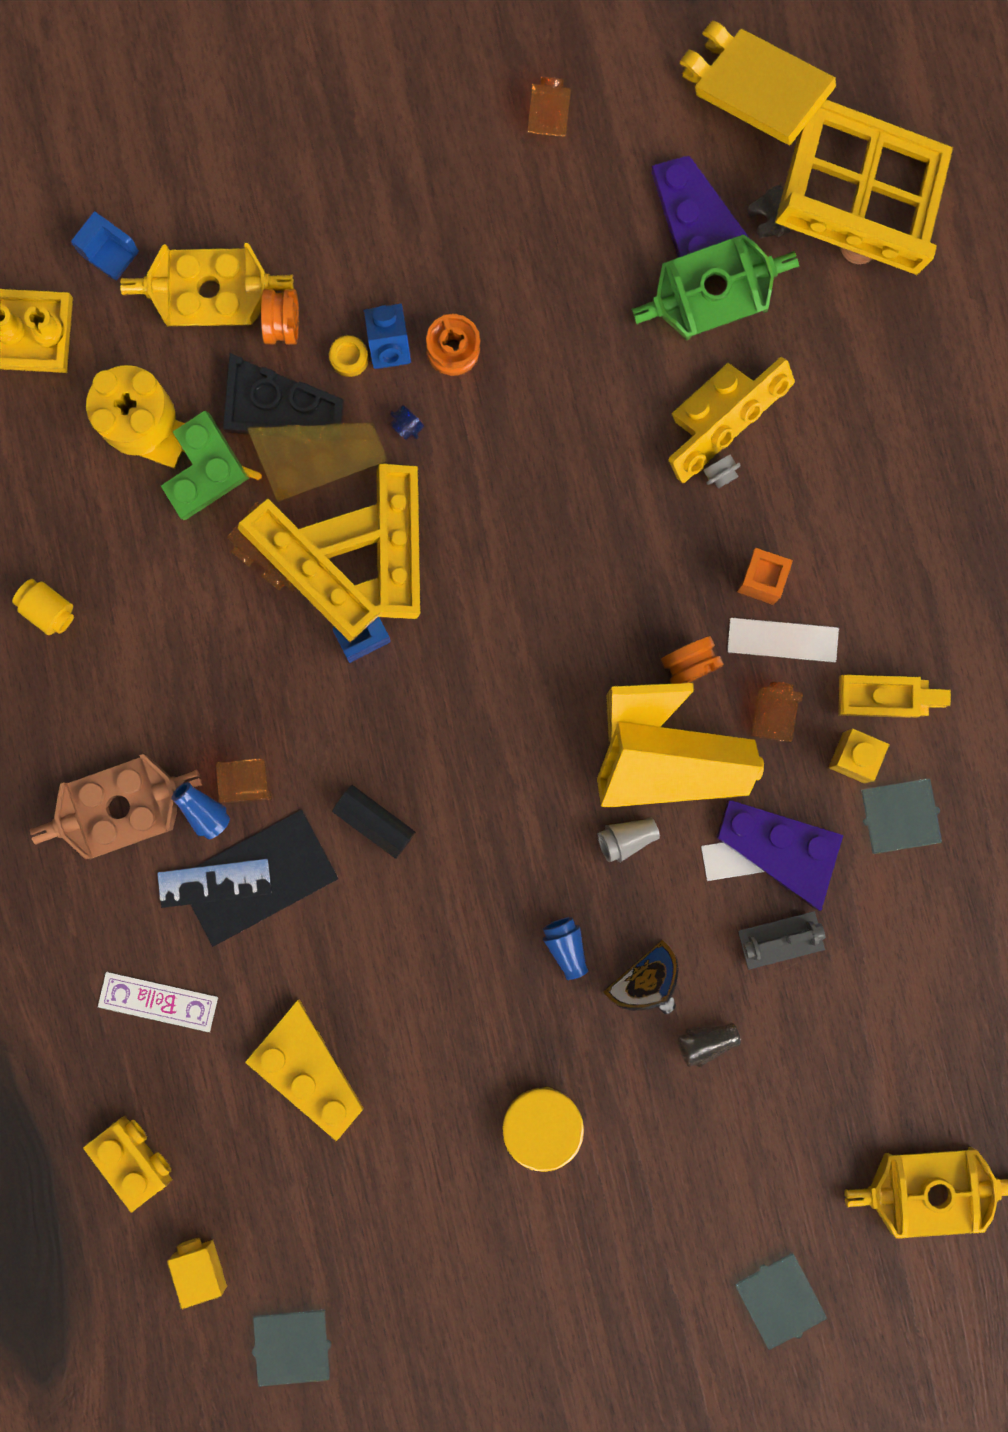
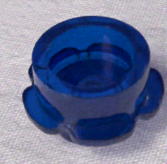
M401 405L395 413L392 410L390 411V415L394 420L389 425L405 440L410 436L415 439L419 438L417 434L425 426L410 410Z

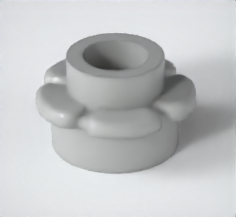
M731 455L726 456L703 470L709 480L706 484L710 485L715 482L719 489L738 477L735 470L741 464H736Z

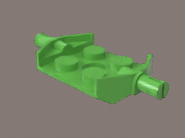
M741 235L662 263L657 297L653 298V302L632 308L635 322L639 324L655 317H663L684 339L689 340L691 336L762 311L766 313L769 308L774 277L779 273L799 267L796 253L792 251L773 259L772 256L768 257L755 242L747 236ZM712 275L723 277L727 284L726 290L720 295L709 294L704 287V282L708 277Z

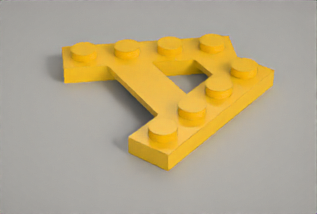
M379 463L376 470L377 504L298 529L267 499L239 523L238 530L350 642L377 617L417 619L420 615L418 466ZM377 543L378 578L354 585L328 558Z

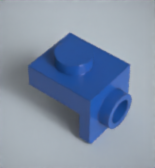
M402 304L364 309L373 368L380 369L410 364L411 357Z

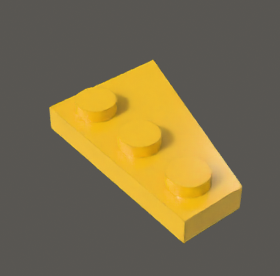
M299 999L245 1063L337 1141L362 1112L364 1107L342 1070L337 1066L323 1038L314 1027Z

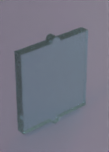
M930 779L861 790L866 814L863 824L868 826L873 854L942 843L937 814L940 813V808L935 806Z
M793 1253L769 1266L761 1265L760 1271L735 1284L769 1350L793 1337L801 1338L802 1332L828 1319Z
M325 1310L254 1316L255 1347L252 1350V1355L256 1356L258 1387L330 1379L328 1349L331 1347V1341L327 1340Z

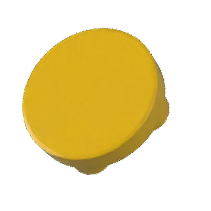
M550 1087L528 1090L519 1095L507 1109L503 1120V1137L509 1153L519 1164L531 1170L552 1171L563 1167L577 1154L583 1140V1121L578 1108L568 1096Z

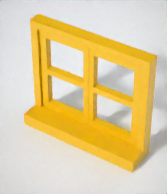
M826 99L798 135L775 223L918 275L934 259L937 245L930 243L953 147ZM823 124L868 141L860 174L815 157ZM882 147L927 163L919 196L875 180ZM812 168L857 185L850 213L805 196ZM871 191L916 207L910 234L865 219Z

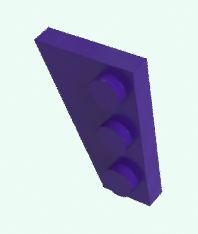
M690 156L652 166L651 173L678 258L741 235L748 237Z

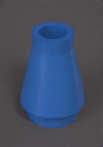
M189 782L180 785L172 794L171 799L178 805L198 836L213 839L227 827L230 817L226 813V807L194 788Z
M572 917L563 918L546 925L543 928L545 934L543 941L564 972L566 980L576 979L588 973L580 925H575Z

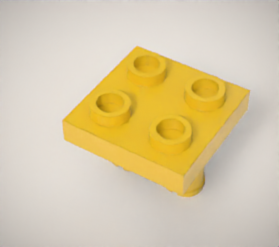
M0 289V369L67 373L73 297L70 293Z

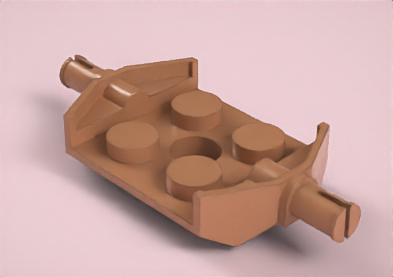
M142 754L139 755L140 758L70 783L63 782L59 786L54 819H52V822L30 828V835L35 836L32 837L35 845L55 837L63 838L85 859H93L173 830L177 815V804L171 799L172 794L186 781H189L194 788L202 786V780L198 778L200 774L196 769L178 777H170L150 757ZM118 796L125 797L130 805L128 814L121 819L113 817L109 810L111 801Z

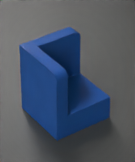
M95 211L71 240L80 256L113 280L119 279L139 253L137 246L130 236Z
M377 617L351 642L335 626L333 627V632L349 663L391 642L380 617Z

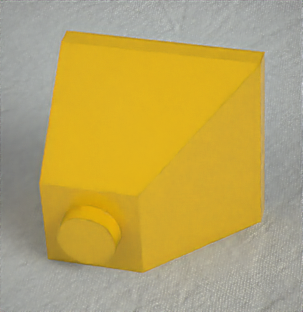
M693 683L611 687L606 695L609 742L612 740L618 722L661 727L694 691Z

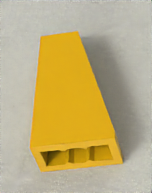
M618 722L597 777L601 807L749 796L756 780H760L763 775L764 760L762 757H759L756 741L753 739Z

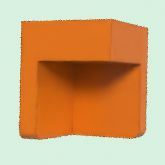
M755 548L744 579L740 583L737 592L774 605L781 598L793 560Z

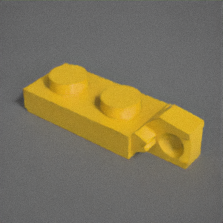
M839 676L840 716L918 718L920 716H929V708H946V706H950L951 690L929 689V680H921V677Z

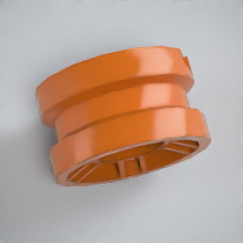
M274 289L263 290L261 324L265 344L275 345L276 341H285L287 345L297 344L299 310L296 289H285L284 293H276Z
M458 314L443 315L436 319L428 328L426 350L428 360L433 368L442 374L455 376L464 374L475 365L480 353V336L475 324L467 317ZM450 340H457L460 344L458 345V350L454 351L453 347L446 345V343Z
M711 636L695 641L661 658L664 669H669L672 677L669 679L671 684L692 682L724 665L721 657L715 656L712 650L715 645Z

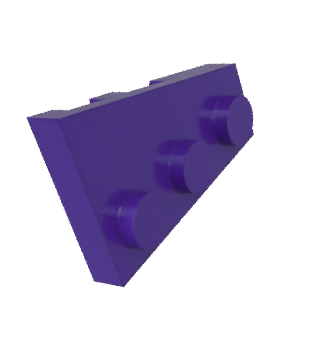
M728 800L717 839L773 877L785 888L801 897L818 911L822 910L843 835Z

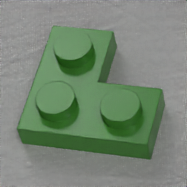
M203 411L173 431L193 465L161 485L180 519L187 520L248 480L249 477L207 411Z

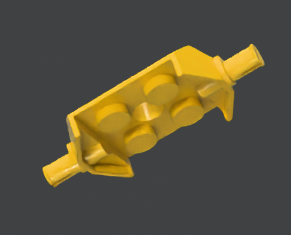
M244 243L245 248L191 250H169L167 244L162 245L147 276H144V278H121L120 283L122 285L120 287L122 295L145 294L147 299H152L166 326L252 325L261 312L263 290L285 291V289H294L292 274H265L249 243ZM206 281L219 283L220 290L214 297L205 298L199 294L200 287Z
M968 1147V1150L904 1155L884 1153L871 1186L868 1189H846L844 1192L845 1197H847L845 1198L847 1208L870 1205L873 1209H876L895 1238L985 1232L992 1222L998 1200H1002V1196H1008V1179L995 1178L989 1165L978 1150L973 1147ZM937 1184L945 1185L948 1191L946 1201L939 1206L931 1205L928 1201L930 1188Z

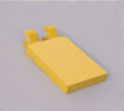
M711 21L703 31V35L710 38L705 47L713 53L720 54L712 66L693 50H688L680 60V64L687 67L682 73L683 77L697 83L695 86L697 96L789 146L836 87L834 76L743 29H740L735 37H733L724 26L716 21Z

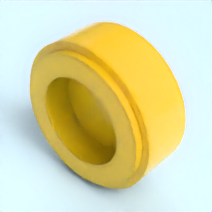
M342 336L333 342L329 350L331 365L342 376H357L367 367L369 360L367 348L363 341L355 336Z

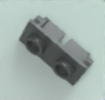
M815 911L738 931L748 970L825 950L822 940L826 938L823 925L821 923L818 924Z

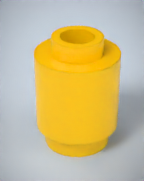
M27 580L13 597L12 603L18 607V613L47 635H52L55 632L61 634L74 619V615L71 614L73 604L42 581Z

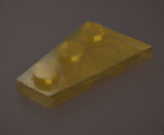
M373 422L247 428L277 502L387 461Z

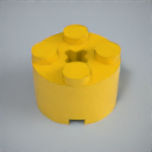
M124 365L100 371L94 377L93 384L87 395L86 411L90 423L112 447L121 453L128 455L150 453L172 433L176 419L174 404L153 374L140 367Z

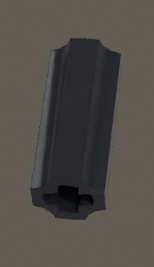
M353 785L345 791L332 810L334 814L395 859L398 858L416 833Z

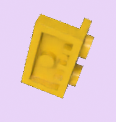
M123 1116L83 1147V1149L132 1213L153 1195L166 1187L173 1179L169 1175L171 1168L166 1159L158 1152L153 1154L144 1142L147 1136L142 1127L135 1120L129 1122L126 1116Z

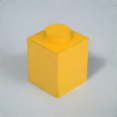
M852 728L843 732L828 768L864 784L873 782L876 779L890 744Z
M195 1238L177 1245V1252L167 1262L181 1308L184 1309L222 1296L227 1288V1284L214 1241L201 1243L200 1238Z

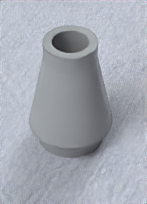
M652 817L644 820L606 825L605 830L598 833L599 845L608 862L617 860L620 863L649 843L660 838L658 827Z

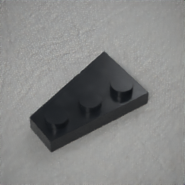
M230 353L223 424L225 433L341 441L344 400L303 382L288 379L276 374V371L264 366L259 367L243 360L242 357Z

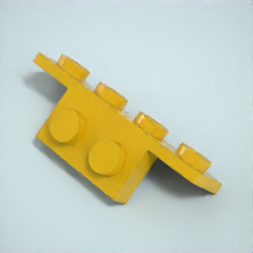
M780 357L754 381L727 363L672 413L675 422L692 435L686 443L669 457L670 465L680 482L685 483L693 475L699 473L707 462L722 449L728 447L739 433L750 423L755 422L771 404L788 392L795 383L789 362L785 358Z

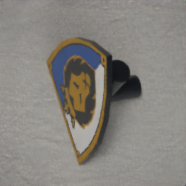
M662 940L603 993L612 1003L622 1009L635 1011L658 1007L664 1014H669L676 1007L672 994L678 978V959L673 950Z

